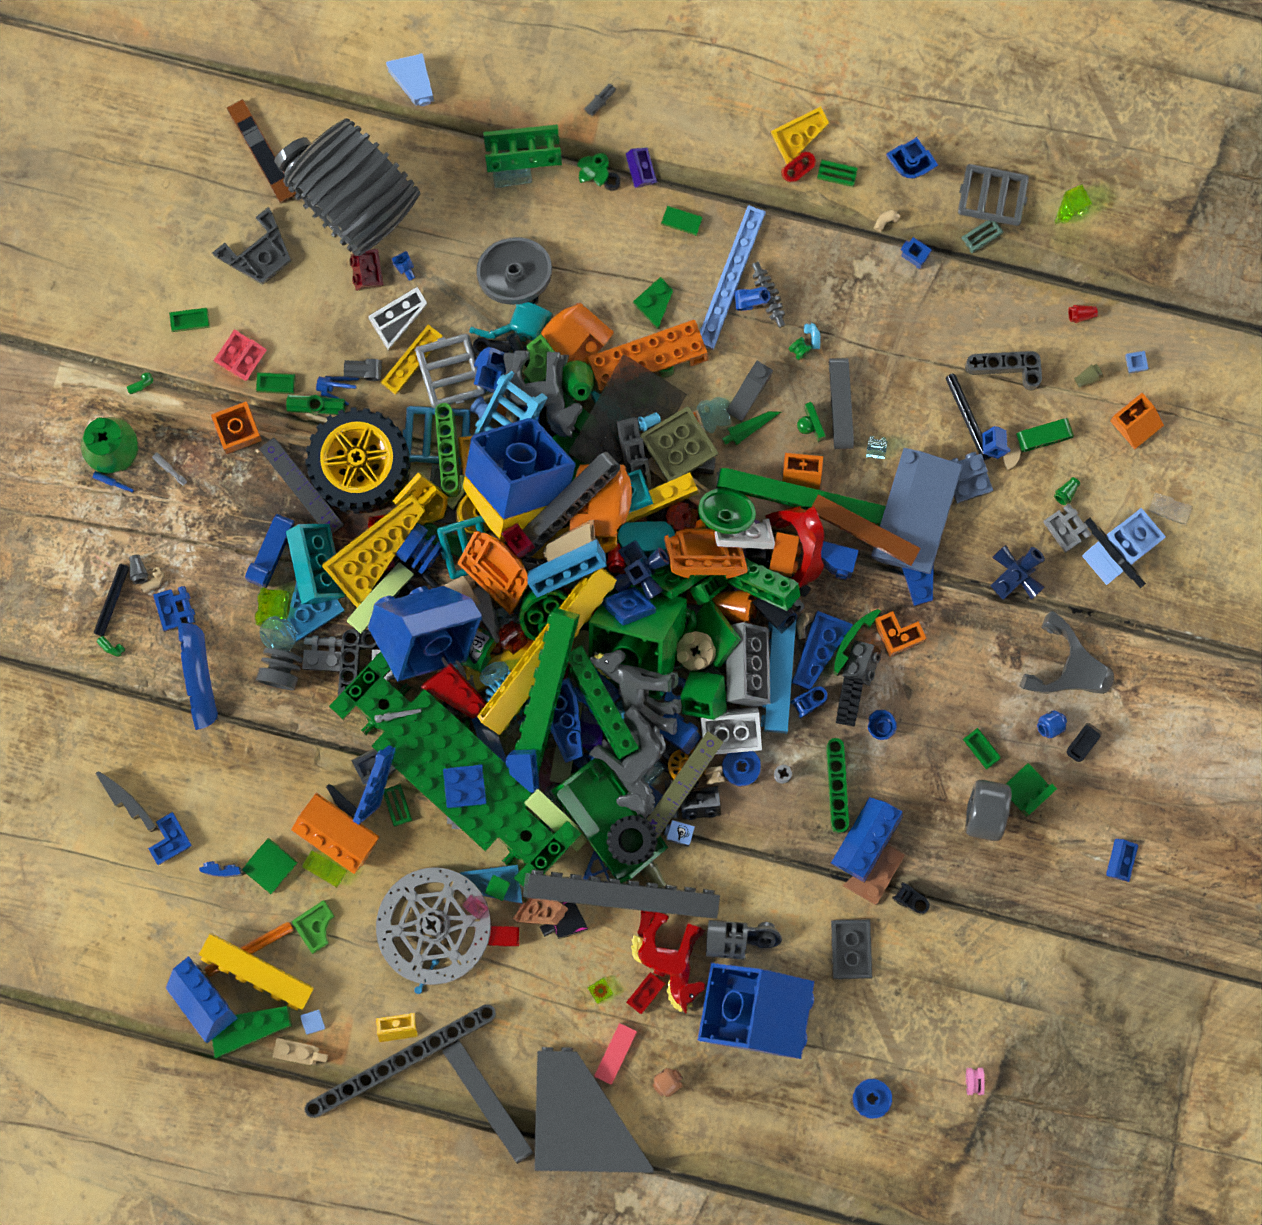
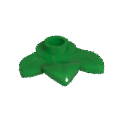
M598 153L593 157L586 156L580 159L577 163V166L581 169L579 172V182L584 183L594 179L595 183L601 187L609 175L607 170L609 165L608 157L603 153Z

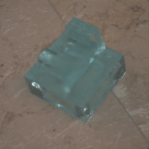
M870 436L866 457L885 459L887 449L886 438L882 437L881 440L874 439V436Z

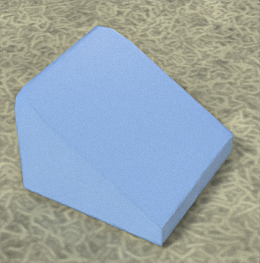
M320 1010L300 1015L306 1035L325 1029Z

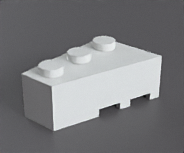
M418 287L368 316L388 351L427 306V302Z

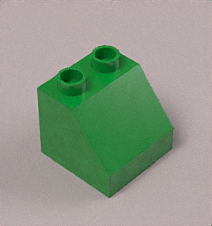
M631 585L629 587H635L645 596L643 588L637 585ZM614 587L610 592H608L605 595L604 598H607L619 592ZM660 593L649 600L656 607V613L624 626L601 604L589 621V659L594 657V652L605 654L621 650L625 653V659L621 662L623 665L637 666L662 675L670 674L673 672L677 659L678 643L684 636L686 628L687 599L677 596L670 599ZM606 678L617 689H619V683L612 679ZM649 690V697L661 700L665 691Z

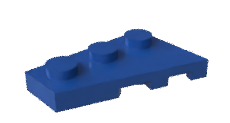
M934 564L931 574L902 568L914 606L933 601Z

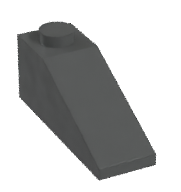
M756 361L726 413L742 422L771 378L773 370Z

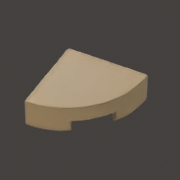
M1020 446L1010 449L1009 453L1002 456L1007 471L1012 469L1019 461L1021 454Z

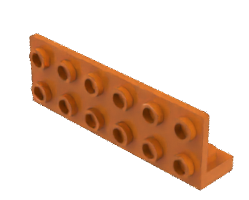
M691 320L589 356L588 360L597 381L600 395L606 397L618 393V385L689 361L690 366L706 362L708 361V352L696 321Z

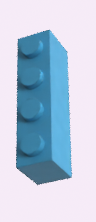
M596 539L529 570L528 584L538 598L605 567L606 554Z

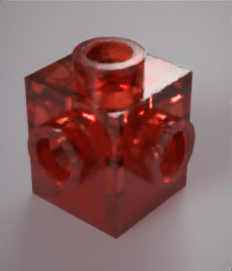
M677 502V505H670L666 514L667 523L673 525L675 530L695 528L698 509L689 508V504Z
M512 620L500 628L499 643L513 655L528 643L521 624L517 625Z

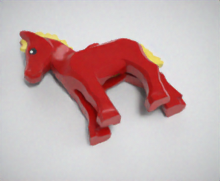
M641 910L640 926L637 931L639 936L633 935V939H631L633 942L631 946L633 957L637 962L654 969L653 973L662 977L665 974L670 975L667 989L669 994L668 1000L675 1009H678L680 1012L684 1011L687 1014L689 1008L693 1007L692 1002L706 987L702 981L688 983L691 969L690 955L693 951V946L706 930L688 923L679 951L657 947L655 943L656 932L662 924L668 921L669 916L660 912Z

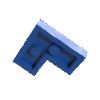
M173 812L156 821L165 839L148 849L159 866L192 847V844Z

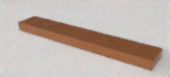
M819 494L812 507L815 506L820 519L912 566L921 549Z

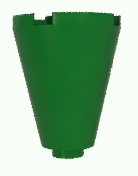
M578 360L570 361L564 366L562 371L563 391L576 400H586L595 385V376L592 368L587 363Z

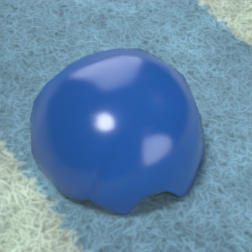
M876 710L868 717V730L874 738L888 740L895 734L897 722L890 712Z

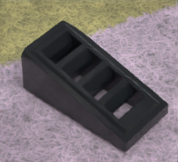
M326 785L337 807L351 817H354L357 808L333 785Z

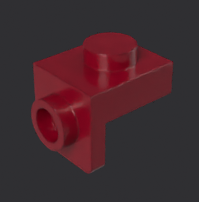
M518 523L502 533L506 543L518 558H521L535 548Z

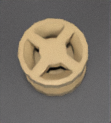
M722 766L707 768L703 771L707 777L705 781L707 786L725 782L721 774L723 771Z

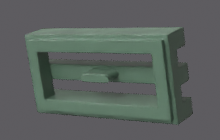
M987 220L962 236L961 239L966 243L965 245L972 254L1002 235L1003 231L997 222ZM988 225H994L993 227L989 228L988 230L978 235L971 241L968 240V238L978 233ZM994 230H997L996 233L989 236L988 238H986L985 240H983L982 242L973 247L974 243H976L983 237L987 236Z

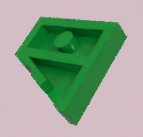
M660 277L633 301V304L656 329L660 327L673 294V289Z

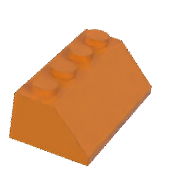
M318 793L312 797L291 829L353 874L364 865L380 836L364 825H358L353 822L354 818Z

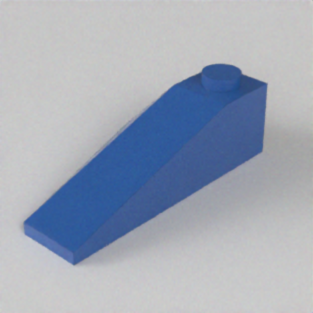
M570 678L563 679L550 729L565 763L583 756L578 699Z

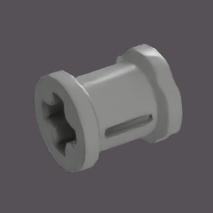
M783 764L775 769L774 778L778 783L784 784L791 779L792 772L789 766ZM782 770H786V775H788V777L784 776V778L781 779L778 771L782 772Z

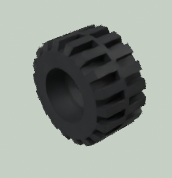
M626 816L618 819L610 827L611 829L607 834L608 850L619 862L626 863V865H636L649 859L655 852L658 842L656 839L657 832H655L654 826L647 819L641 816ZM630 828L639 830L643 836V845L635 852L627 851L621 843L622 834Z

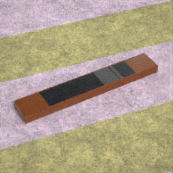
M242 99L227 107L230 116L280 204L294 197L296 192L291 193L288 190L289 187L285 186L283 182L285 178L284 171H281L275 164V155L244 100Z

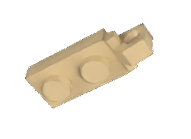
M276 1038L273 1058L306 1065H316L317 1061L327 1063L328 1055L319 1053L320 1048L316 1046Z

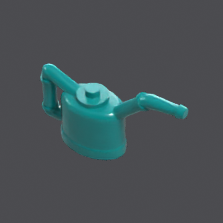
M530 302L516 304L509 324L490 332L471 327L469 332L486 339H496L498 336L514 331L518 333L521 342H526V340L533 341L541 334L553 314Z

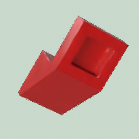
M491 926L487 946L519 947L520 927Z

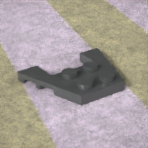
M269 207L256 216V220L267 233L243 253L236 256L225 242L212 252L214 257L261 285L291 262Z

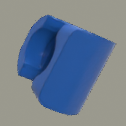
M407 251L392 258V262L400 274L405 273L409 281L415 278L411 270L414 266Z

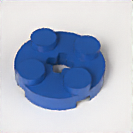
M754 751L727 753L722 764L723 774L735 786H748L755 782L761 771L760 759ZM738 762H741V764L746 763L745 772L736 769L738 768Z
M867 1079L856 1086L852 1097L853 1105L860 1115L870 1119L879 1118L889 1110L892 1104V1094L888 1086L877 1079ZM870 1093L878 1097V1100L873 1105H871L870 1101L867 1102V1097H870Z

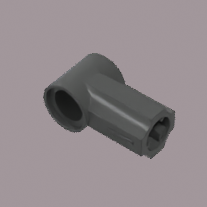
M366 359L365 361L345 360L344 378H364L367 381H380L382 361L378 359Z

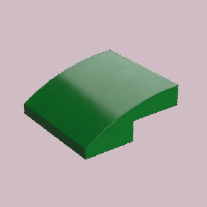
M267 838L246 863L242 871L268 893L273 894L298 862L270 838Z

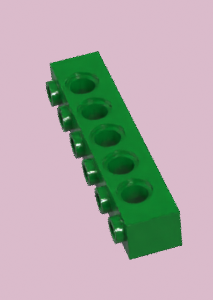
M580 646L572 650L567 668L617 758L621 759L639 747L584 648Z

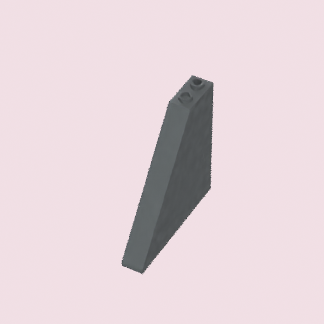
M542 1047V1051H537L535 1171L653 1173V1167L579 1054L573 1052V1048L562 1047L561 1051H553V1047Z

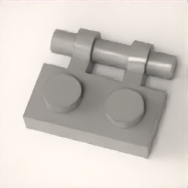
M1070 504L1064 507V510L1067 512L1065 516L1059 510L1043 521L1065 553L1081 542V539L1078 537L1080 533H1082L1085 539L1092 535L1087 529L1089 527L1079 518L1077 510L1073 509ZM1070 519H1072L1074 524L1077 526L1075 530H1073L1071 525L1068 523Z
M316 635L305 637L304 644L312 645V650H304L302 669L340 672L341 652H335L336 646H342V639H336L333 636H330V638H319ZM318 645L329 646V651H318Z

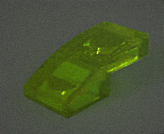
M312 850L302 865L304 869L336 888L347 873L343 868Z

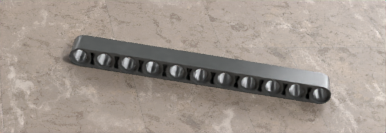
M489 1004L478 1007L310 1100L305 1105V1113L311 1118H318L492 1022L496 1017L495 1008ZM485 1008H490L493 1012L492 1017L489 1019L482 1017V1011ZM469 1017L475 1019V1026L473 1028L465 1026V1020ZM450 1027L458 1029V1035L455 1038H450L447 1034ZM438 1036L441 1044L434 1048L431 1046L430 1040ZM416 1046H421L424 1050L421 1057H415L413 1054V1049ZM400 1055L406 1058V1064L402 1067L396 1064V1059ZM382 1065H386L389 1068V1073L386 1076L379 1074V1068ZM366 1074L370 1075L372 1079L368 1086H364L361 1082L362 1077ZM351 1084L354 1087V1092L348 1096L345 1094L344 1088L346 1085ZM329 1094H334L337 1097L334 1105L327 1103ZM313 1103L319 1106V1112L315 1115L311 1114L309 1110Z

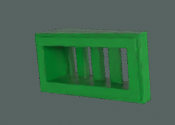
M708 575L691 587L690 591L697 604L701 605L710 601L728 585L725 583L722 575Z

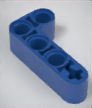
M279 514L275 515L255 562L251 563L247 569L245 579L248 582L265 589L267 588L288 541L286 531L294 527V520Z

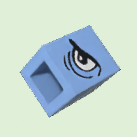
M672 820L671 825L667 824L664 835L668 836L667 841L689 847L695 826Z

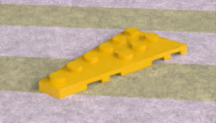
M413 494L322 564V567L357 608L369 595L425 511Z

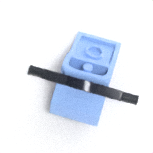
M1142 508L1107 535L1094 523L1091 517L1087 519L1084 523L1090 528L1091 533L1098 542L1086 551L1082 557L1106 585L1125 572L1139 588H1142L1146 583L1132 564L1166 536Z

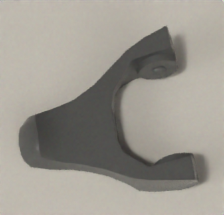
M1053 610L1045 616L1041 628L1050 634L1064 636L1070 646V655L1066 660L1062 675L1058 680L1044 685L1043 681L1035 675L1023 674L1019 686L1029 691L1044 694L1062 690H1084L1100 694L1108 692L1114 681L1113 670L1087 652L1063 618Z

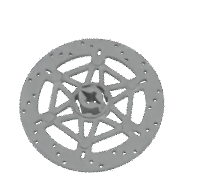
M444 868L420 869L397 881L382 900L376 920L378 945L387 963L406 979L426 985L448 983L468 973L483 956L491 932L490 911L481 891L465 876ZM426 883L444 884L441 892L418 895L415 891L417 886ZM455 890L462 892L469 900L474 911L473 915L467 916L453 897ZM406 897L408 904L398 925H392L394 910L399 901ZM439 897L432 908L423 901V898ZM446 898L444 911L438 910L439 905ZM417 901L426 909L422 914H420L415 904ZM451 902L461 914L460 916H448ZM413 908L417 920L405 923L410 909ZM431 913H435L436 915H438V916H440V917L442 916L445 921L443 922V920H441L440 918H438V917H436V916H433V915H430V914H431ZM450 920L463 921L460 925L450 927ZM431 922L436 923V924H435L436 931L433 930V929H430V928H432ZM416 925V932L404 931L405 928ZM475 927L473 942L466 954L462 956L458 950L467 929ZM462 929L458 941L454 945L450 932ZM422 931H424L428 935L436 937V939H432L431 937H428L426 935L424 936ZM400 936L414 957L410 963L396 949L393 942L394 937ZM407 936H419L416 950L407 940ZM447 938L451 947L450 951L441 944V941ZM423 941L428 942V947L423 954H420ZM435 944L444 951V954L428 956ZM449 958L452 961V965L442 969L426 970L422 968L424 961Z

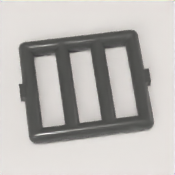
M968 164L963 184L960 186L959 193H961L958 214L1019 226L1021 224L1023 208L1027 203L1028 197H1026L1029 177L1024 174ZM973 172L984 174L977 210L966 208ZM991 176L1002 178L996 214L985 212ZM1009 180L1021 182L1014 218L1003 216Z

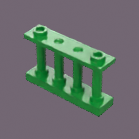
M558 124L483 132L485 152L491 151V154L485 155L487 173L562 165L561 148L554 146L560 144ZM538 146H547L545 149H536ZM519 148H528L525 151H517ZM499 150H510V152L498 153Z

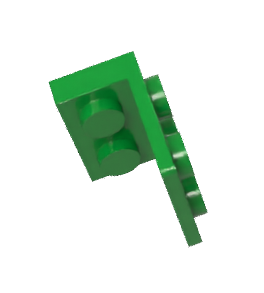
M1029 763L1006 783L1011 788V801L1026 817L1057 790L1053 783L1049 785Z

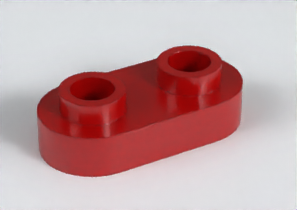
M802 152L783 167L781 172L783 179L787 182L799 180L814 168L816 164L815 156L811 152ZM803 158H806L808 161L806 165L802 163ZM790 169L793 171L792 176L788 175Z

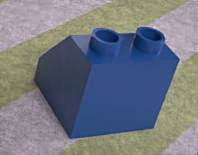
M421 586L404 597L395 599L393 596H385L379 599L374 604L368 629L398 682L445 668L442 656L445 657L448 664L457 665L455 660H458L460 663L466 662L482 615L472 598L446 586L433 589Z
M711 963L697 1041L801 1059L802 1051L807 1043L806 1028L809 1011L814 1003V981L764 969Z

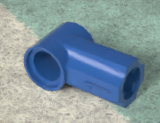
M766 287L735 291L737 311L752 310L754 306L767 304L770 299V292H768Z

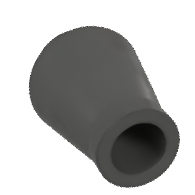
M140 555L130 556V580L133 581V584L147 582L149 574Z

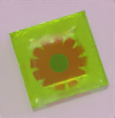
M604 977L587 987L597 1004L614 995Z

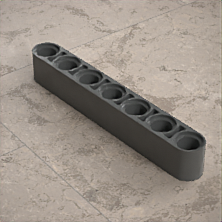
M604 452L600 454L522 530L535 547L522 556L524 559L532 557L619 472L620 465L609 453Z
M457 1040L442 1050L515 1162L519 1164L532 1155L534 1152L461 1042Z

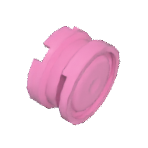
M966 1068L967 1095H973V1093L984 1095L983 1068H977V1070Z

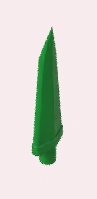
M768 411L733 427H729L727 429L729 435L722 438L723 443L727 445L733 441L735 445L740 444V442L781 412Z

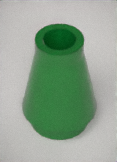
M1071 477L1069 481L1055 491V500L1062 505L1071 503L1081 484L1080 481Z

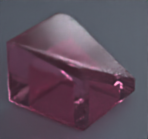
M473 894L462 904L477 919H481L488 911V907Z

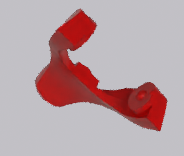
M798 506L765 515L766 519H769L771 527L776 526L779 529L793 524L803 545L804 556L801 568L796 573L794 572L795 575L791 579L798 583L799 588L817 579L824 569V563L821 559L824 529L815 506L808 510Z

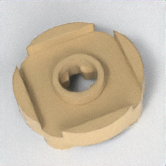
M703 632L686 633L678 643V661L690 670H702L711 665L716 655V648L711 641V637ZM697 645L700 654L694 656L692 650Z

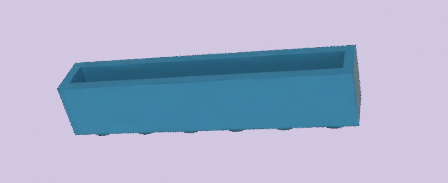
M796 620L782 634L768 622L769 632H771V639H769L770 704L762 705V707L766 708L765 715H761V727H764V732L786 734L788 732Z

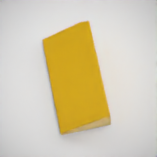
M415 1013L376 1018L379 1042L418 1036Z

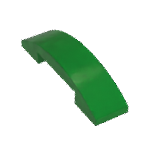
M876 609L866 614L848 631L835 658L834 675L837 676L847 662L848 657L843 653L862 625L870 629L881 610Z

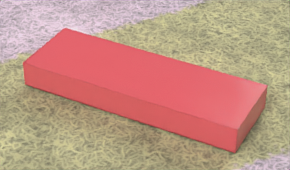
M619 1023L594 1077L612 1085L637 1031Z

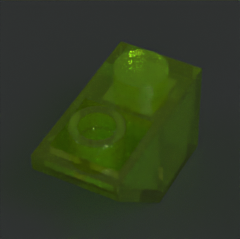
M1083 184L1065 191L1054 220L1055 224L1060 222L1065 224L1072 220L1073 216H1082L1089 212L1092 202Z

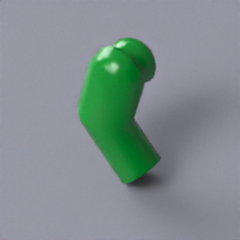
M143 373L141 381L128 385V393L132 395L153 383L151 373Z
M686 608L687 625L684 635L694 632L696 629L697 618L693 609L689 610Z
M104 636L97 639V644L106 653L119 657L125 652V648L120 643L114 647Z

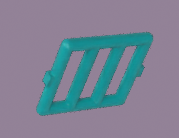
M481 515L440 527L437 530L442 547L441 555L445 559L451 579H457L469 574L463 569L456 571L446 534L457 531L462 551L464 552L468 544L464 528L476 525L477 531L485 533L483 526L485 521Z

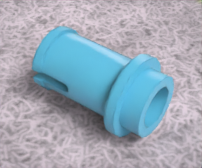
M655 412L644 418L638 417L639 431L645 432L647 428L661 422L659 414Z

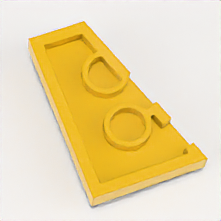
M820 106L772 130L770 133L785 163L787 164L794 159L829 124V121Z

